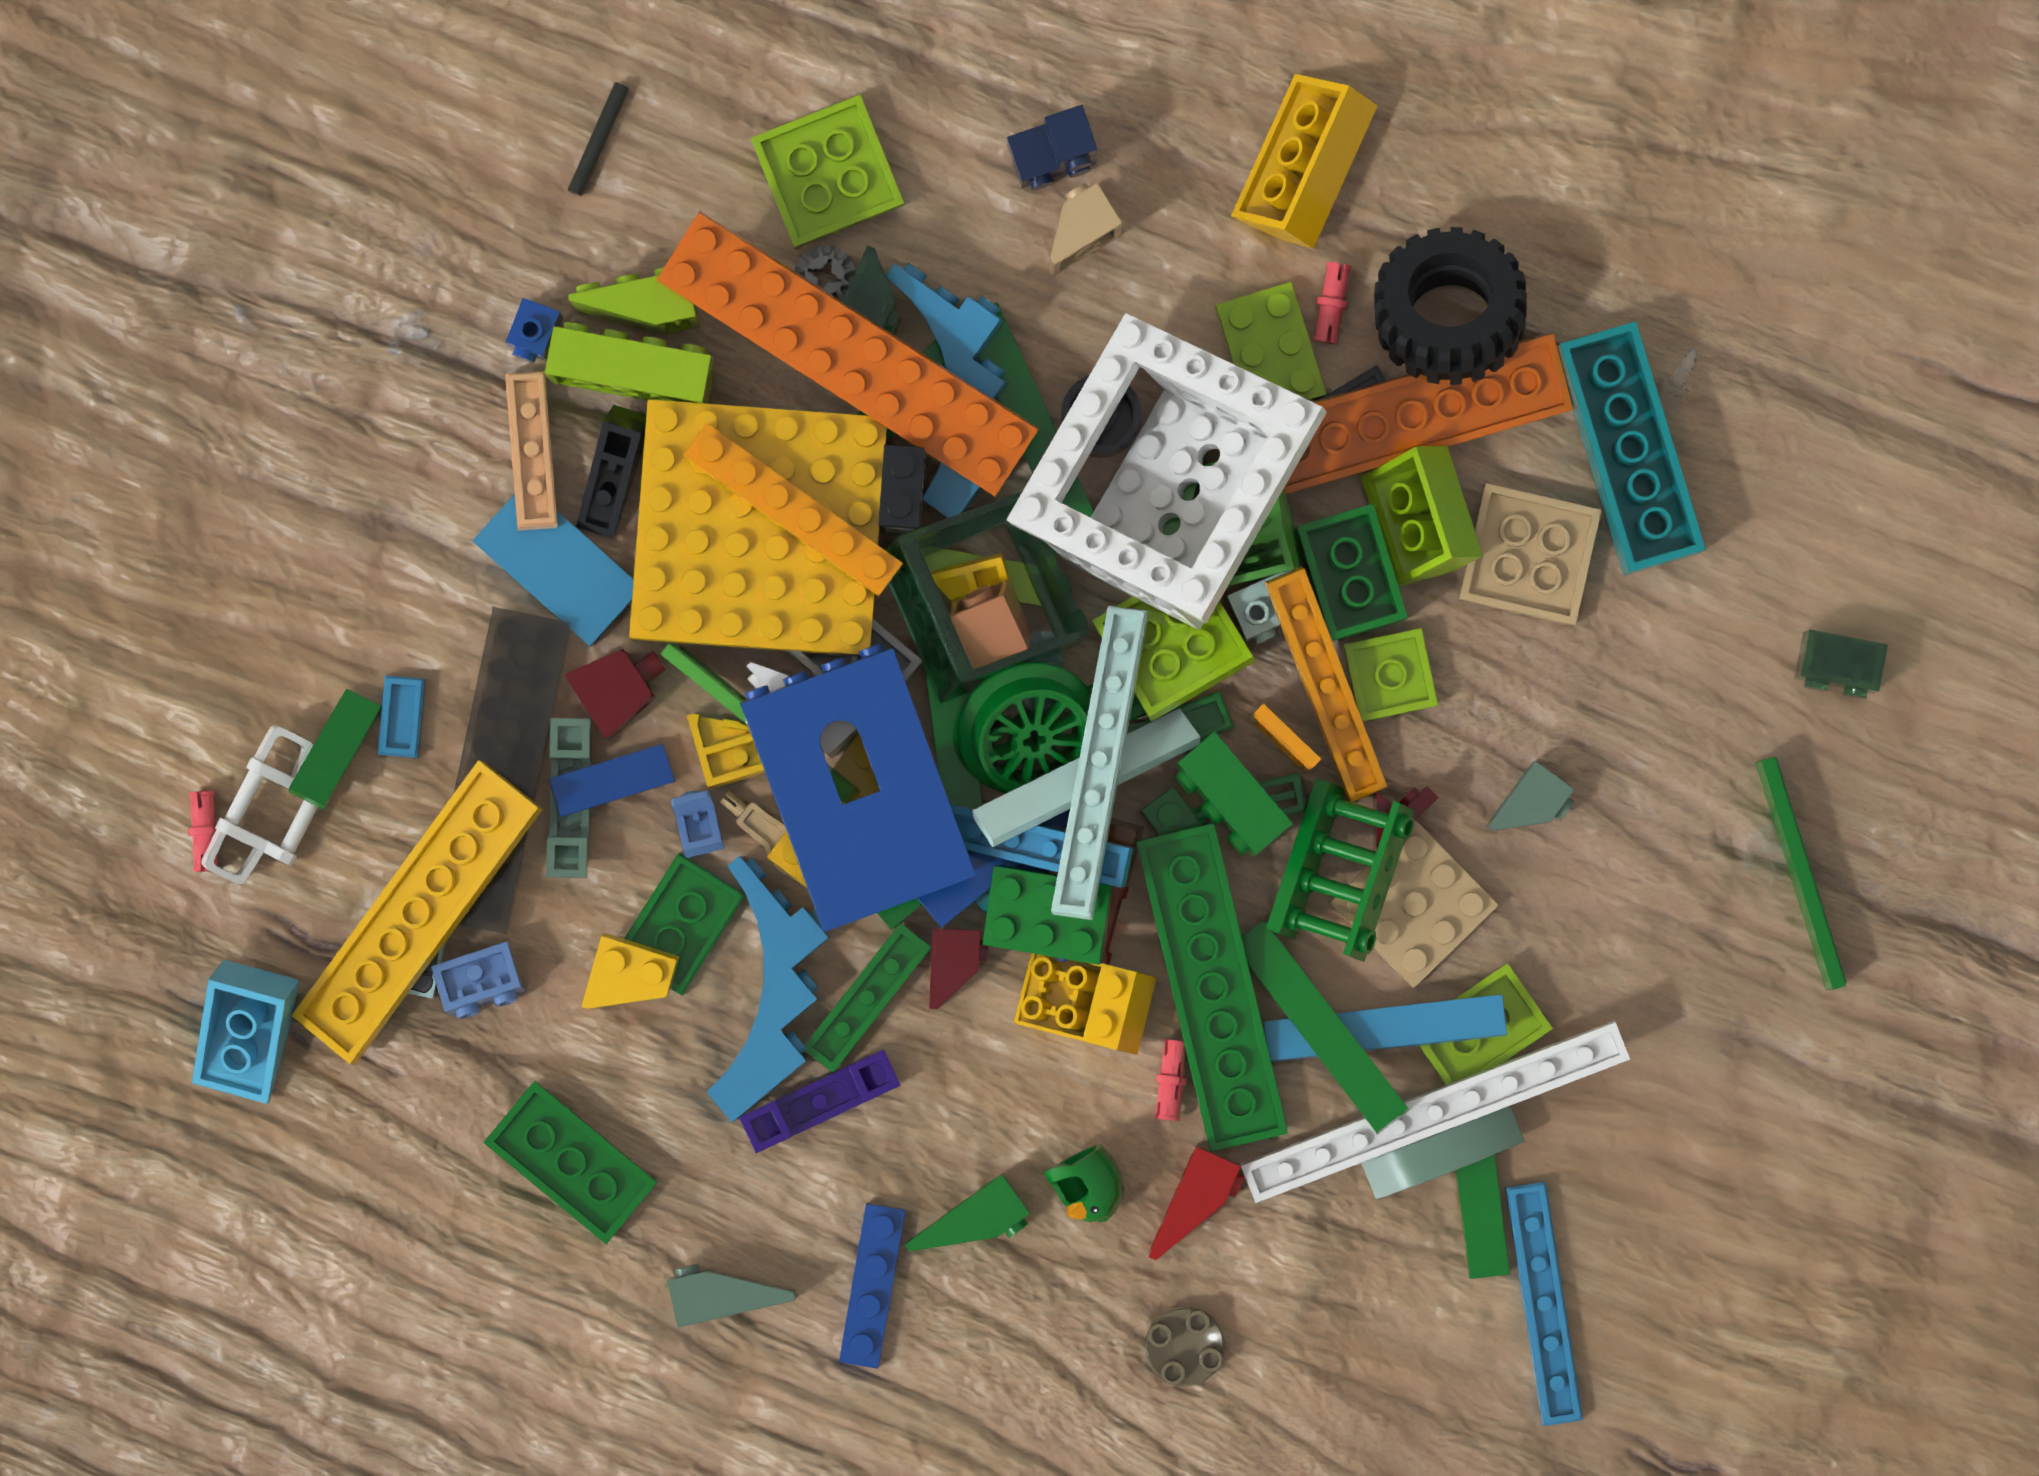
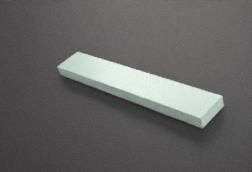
M1180 708L1127 734L1118 785L1200 744V735ZM1079 758L972 810L974 821L992 847L1070 809Z

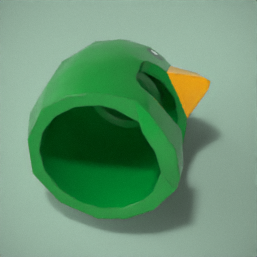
M1102 1144L1086 1148L1044 1172V1176L1054 1188L1062 1203L1067 1207V1215L1071 1218L1090 1223L1095 1221L1105 1222L1116 1213L1122 1201L1125 1189L1121 1172L1114 1158Z

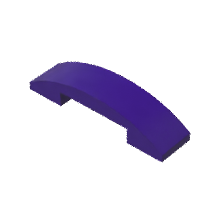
M883 1049L739 1117L756 1154L901 1085Z

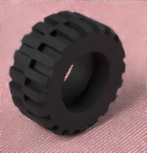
M1451 227L1450 232H1440V228L1427 230V236L1420 238L1419 234H1416L1406 239L1405 248L1397 246L1389 254V262L1382 264L1378 272V282L1375 283V325L1382 348L1387 351L1389 350V358L1396 366L1405 364L1407 374L1418 378L1420 374L1425 375L1429 383L1439 384L1440 379L1450 380V385H1460L1464 378L1471 377L1473 382L1485 378V371L1488 369L1491 372H1496L1504 366V356L1511 358L1518 349V341L1523 339L1526 328V280L1524 273L1518 270L1519 262L1514 255L1509 252L1504 255L1505 246L1496 239H1492L1490 242L1486 241L1485 233L1473 230L1471 234L1463 233V227ZM1447 285L1468 288L1479 294L1488 304L1487 309L1477 319L1456 327H1444L1430 323L1423 319L1413 306L1426 292Z

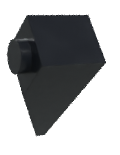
M613 404L604 418L576 527L614 539L644 446L645 414Z

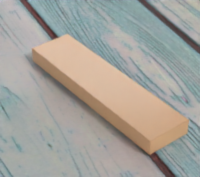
M545 371L506 373L505 382L517 530L557 528Z

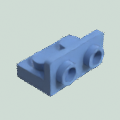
M508 942L431 966L444 1011L450 1016L457 1015L458 1019L475 1016L481 1012L479 1007L495 1003L496 1007L509 1005L519 1000L518 994L526 992L524 983L520 980Z

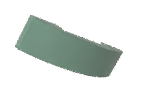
M550 718V778L592 766L591 719ZM551 788L546 877L587 878L591 808L560 818Z
M1508 1106L1372 1158L1361 1164L1375 1199H1379L1463 1168L1518 1145L1525 1140L1512 1108Z

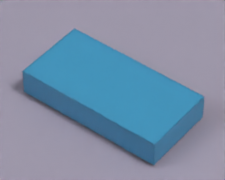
M385 675L378 755L419 758L426 679Z

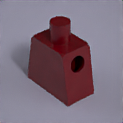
M622 649L570 671L564 676L605 739L609 741L656 698L647 683L666 671L654 651L633 663L628 653Z

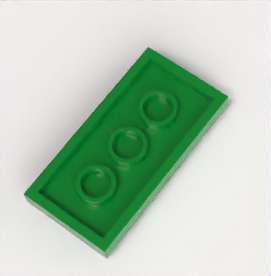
M534 1081L483 1142L605 1244H608L658 1183L657 1180L537 1081Z

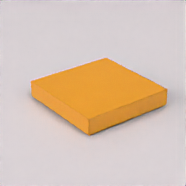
M1264 703L1250 717V721L1303 772L1310 771L1321 760Z

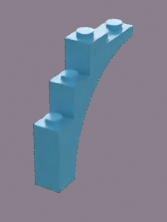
M894 263L885 277L910 298L928 322L941 348L946 369L997 401L1009 384L1008 381L1002 378L1005 370L988 358H985L982 363L978 359L1005 322L997 316L1000 308L982 295L978 301L967 297L959 308L956 306V303L959 301L958 297L941 285L935 291L925 284L924 280L927 275L910 263H907L904 268ZM941 462L937 474L922 499L953 522H960L982 491V488Z
M741 856L731 862L728 868L745 891L758 923L763 948L764 983L758 1014L744 1047L730 1068L707 1091L731 1122L736 1121L807 1061L803 1055L807 1049L805 1044L793 1031L786 1035L782 1029L819 999L814 994L819 988L805 970L798 974L794 968L830 938L823 931L815 909L809 913L805 907H802L791 916L787 912L792 907L788 899L778 888L773 892L767 888L762 882V879L767 875L753 858L746 862Z

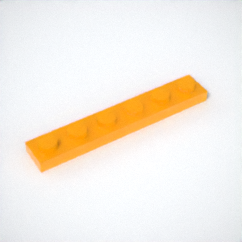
M705 424L683 454L684 458L878 597L881 596L902 567L903 563L710 424Z
M1298 567L1265 581V586L1347 800L1354 802L1376 791L1387 788L1305 569Z

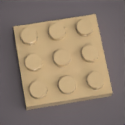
M1485 483L1474 527L1483 557L1465 566L1458 600L1573 627L1576 626L1602 510Z
M1416 820L1414 821L1410 837L1404 841L1375 929L1376 942L1373 948L1412 989L1499 906ZM1367 866L1348 885L1364 890L1371 867ZM1334 898L1329 904L1352 926L1359 905Z

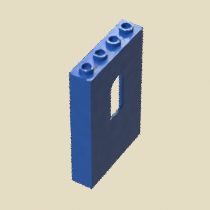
M882 643L860 650L861 659L846 664L844 657L822 664L823 672L809 678L806 671L783 679L785 686L770 691L768 685H764L745 693L747 700L740 702L824 932L976 876L894 649L888 648L884 650ZM835 721H847L858 730L880 789L878 792L843 805L820 744V737L824 728Z

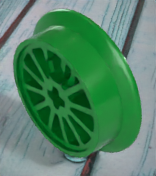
M1020 663L995 672L977 686L961 711L957 728V742L964 764L973 776L984 785L1007 794L1080 758L1091 699L1090 691L1073 673L1049 663ZM1035 697L1033 710L1025 711L1022 700ZM1045 699H1055V702L1042 716ZM1016 704L1019 714L1013 719L1003 713L1007 707ZM1066 707L1070 709V715L1056 720ZM1072 728V735L1059 734L1065 730ZM1000 733L1010 734V738L1006 743L1002 745L992 744V741H996L1001 737ZM1052 745L1068 747L1061 752ZM1049 754L1056 760L1047 765L1044 755ZM1038 758L1041 767L1038 770L1032 771L1034 759ZM1024 759L1022 770L1014 771ZM1006 760V762L1002 766L995 761Z

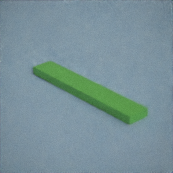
M669 643L661 655L747 724L740 706V702L746 701L747 698L682 645ZM828 764L840 800L844 803L854 801L861 793L859 792L860 789Z

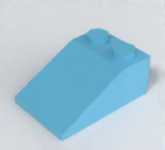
M223 959L208 979L192 1083L268 1104L293 1019L291 1015L295 1011L300 980Z

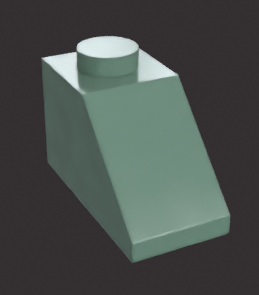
M1532 762L1485 827L1492 832L1548 823L1554 817L1561 820L1574 803L1569 798L1574 789L1538 762Z

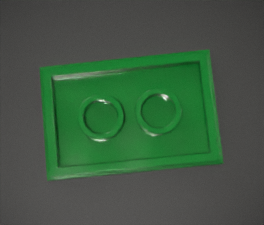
M678 852L624 939L679 956L680 959L671 989L683 996L746 897V894Z

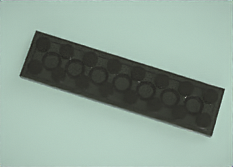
M498 607L492 608L454 793L477 761L480 760L488 764L535 802L550 732V718H553L571 632V622ZM529 829L458 925L502 934L508 933Z

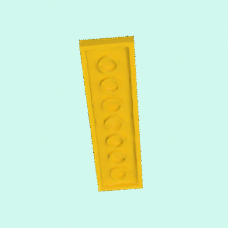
M478 760L291 1016L347 1063L356 1065L543 808L484 761Z

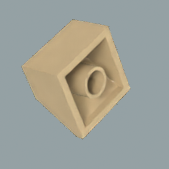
M1086 183L1081 184L1066 194L1068 200L1062 206L1050 256L1049 270L1053 277L1121 236L1122 222L1098 183L1089 188Z

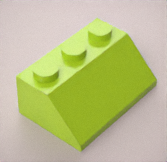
M1416 446L1361 476L1369 504H1374L1399 587L1456 571L1483 557L1448 446Z

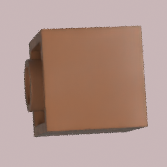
M1009 579L992 586L988 585L977 588L953 602L948 618L973 671L1028 649L1032 630Z

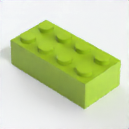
M565 322L564 328L553 326L545 375L552 384L645 401L650 399L709 404L716 364L712 356L705 352L706 348L701 346L682 344V349L680 350L670 348L666 345L667 341L654 337H643L642 342L631 341L624 332L604 329L603 335H598L588 331V326Z

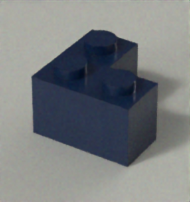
M1083 105L1044 117V125L1007 137V146L1021 188L1031 186L1032 190L1042 189L1052 185L1054 177L1068 173L1069 178L1084 175L1092 170L1090 165L1097 162L1098 149Z

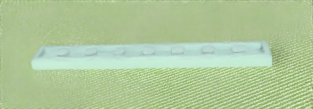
M1108 606L1052 902L1051 912L1053 915L1093 920L1149 617L1148 612L1145 610Z

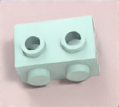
M1286 572L1275 574L1226 597L1244 642L1254 639L1256 645L1278 636L1275 629L1281 625L1264 582Z

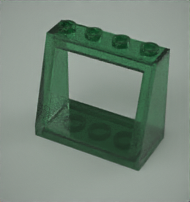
M1022 492L900 535L886 549L889 554L903 563L889 583V586L940 703L975 690L986 678L1020 663L1040 662L1076 647L1088 636L1086 617L1082 610L1077 609L1073 601L1071 583L1067 575L1061 573L1055 560L1056 551L1043 540L1013 526L1006 520ZM1005 523L1055 637L1012 656L973 670L924 557Z

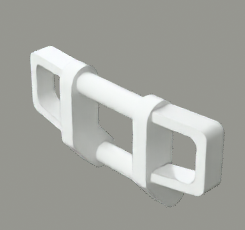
M272 725L269 728L255 756L251 757L246 766L249 771L225 818L220 817L215 827L216 831L201 861L203 867L236 884H243L263 853L289 866H293L297 855L294 853L318 808L317 806L305 800L303 801L280 846L240 827L239 824L263 777L289 789L313 747L310 741L278 725ZM279 736H284L301 746V751L291 776L264 763L265 758ZM226 834L254 847L240 870L236 873L229 872L214 864V859Z

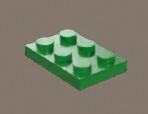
M995 865L993 867L982 945L1100 965L1103 961L1113 886L1099 883L1093 920L1053 915L1051 908L1058 875Z

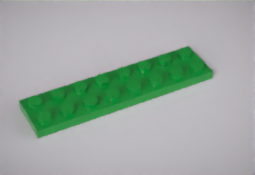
M1212 822L1136 841L1210 1152L1288 1134L1215 824Z

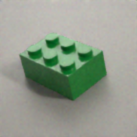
M1374 504L1302 524L1295 528L1307 576L1333 643L1398 624L1408 618Z
M1215 731L1176 764L1175 768L1179 773L1174 778L1189 795L1196 792L1205 802L1200 807L1201 810L1215 826L1220 822L1224 824L1231 833L1226 839L1241 856L1248 853L1253 858L1293 824Z

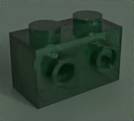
M1809 629L1804 631L1802 635L1794 679L1805 681L1804 687L1808 689L1828 691V686L1844 688L1843 695L1867 699L1868 693L1873 694L1880 691L1888 644Z

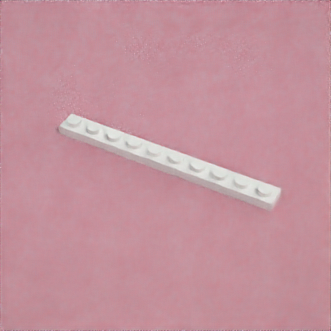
M1614 1020L1403 1101L1409 1108V1111L1378 1135L1368 1121L1362 1117L1242 1163L1241 1168L1254 1201L1258 1203L1628 1061L1630 1057Z

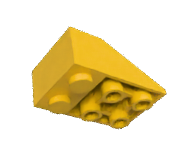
M1031 953L1013 1023L1138 1055L1157 978L1106 964L1097 965L1073 960L1060 962L1056 957Z

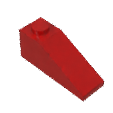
M1195 1146L1149 1250L1148 1258L1155 1261L1220 1208L1226 1202L1228 1196L1235 1198L1244 1178L1243 1175L1238 1174L1241 1166Z

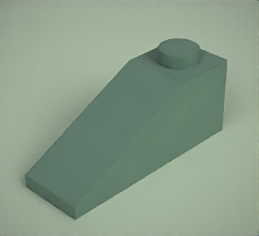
M698 1264L675 1269L676 1277L667 1280L678 1328L794 1301L797 1298L795 1289L711 1269L699 1271Z

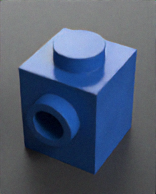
M522 298L506 339L508 346L514 349L512 355L530 363H535L536 358L547 361L553 326L560 327L564 318L562 314L557 310Z

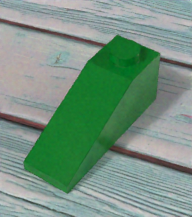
M1001 1173L907 1241L904 1246L910 1252L997 1238L1004 1232L1010 1238L1028 1225L1024 1218L1030 1214V1211Z

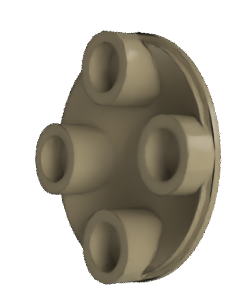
M1182 1306L1167 1310L1154 1320L1147 1332L1145 1352L1152 1370L1167 1384L1193 1386L1209 1379L1221 1367L1225 1352V1341L1220 1326L1212 1316L1198 1308Z

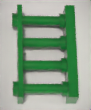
M1316 778L1266 930L1295 940L1297 931L1304 929L1346 943L1344 955L1365 962L1367 954L1373 950L1376 942L1375 929L1404 841L1410 837L1413 831V814L1415 810L1393 801L1390 813L1344 800L1342 796L1343 788L1329 781ZM1340 815L1383 828L1384 831L1377 852L1331 838L1330 831L1334 819ZM1328 853L1370 866L1371 870L1364 890L1319 876L1318 868L1322 856ZM1316 891L1358 904L1352 928L1306 914L1305 907L1309 895Z

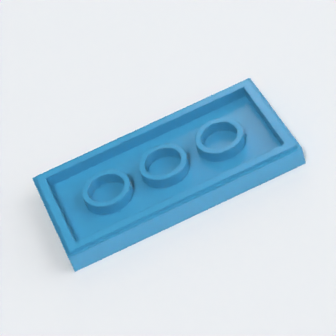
M514 494L472 541L586 644L592 647L632 602L634 579L558 511L557 528L518 531Z

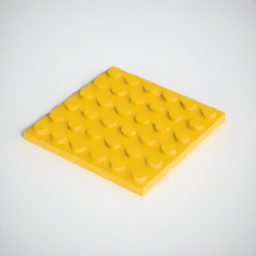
M648 399L629 639L860 656V650L871 647L874 593L684 458L683 454L705 424L708 423L878 545L884 445H886L887 427L866 415Z

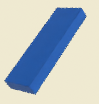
M660 744L549 778L548 782L559 817L561 818L671 784L675 780L664 745Z

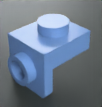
M709 790L701 792L689 791L681 795V797L671 800L686 858L724 849L716 808Z

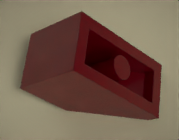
M932 929L929 1009H938L979 971V963H987L988 946L982 945L983 939H980V930Z

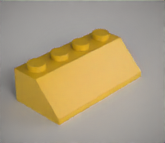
M1294 74L1231 217L1285 242L1314 249L1378 105L1349 85Z

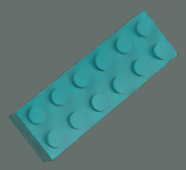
M1631 322L1560 343L1557 348L1574 408V416L1623 576L1691 557L1705 551L1704 541L1637 322Z

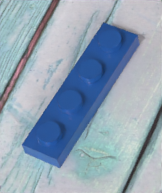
M866 1203L839 1358L841 1363L879 1368L906 1211L904 1209Z

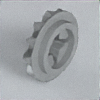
M817 246L808 252H804L795 265L794 271L818 286L819 279L812 273H809V271H823L830 261L831 275L836 277L841 283L836 281L834 283L827 282L822 289L843 303L846 302L854 292L857 281L856 269L850 257L838 248L829 246Z

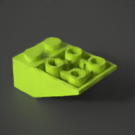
M664 267L654 270L655 276L639 279L638 274L625 275L616 278V284L600 287L599 282L587 283L577 286V293L568 294L569 301L577 312L659 335L701 327L696 305L657 281Z

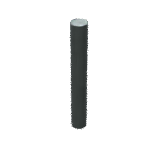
M617 82L614 83L568 187L569 192L582 197L628 93V87Z

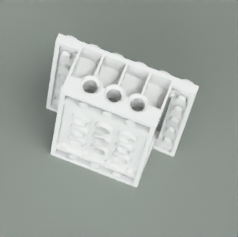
M1125 313L1006 520L1013 526L1043 540L1072 566L1200 630L1203 623L1208 622L1327 411L1316 403ZM1139 367H1142L1164 391L1090 518L1062 504V501ZM1212 449H1219V460L1212 466H1203L1202 461L1206 452ZM1193 483L1200 484V492L1195 499L1190 501L1183 500V492L1188 485ZM1171 518H1180L1181 523L1178 531L1172 535H1164L1163 527L1165 523Z

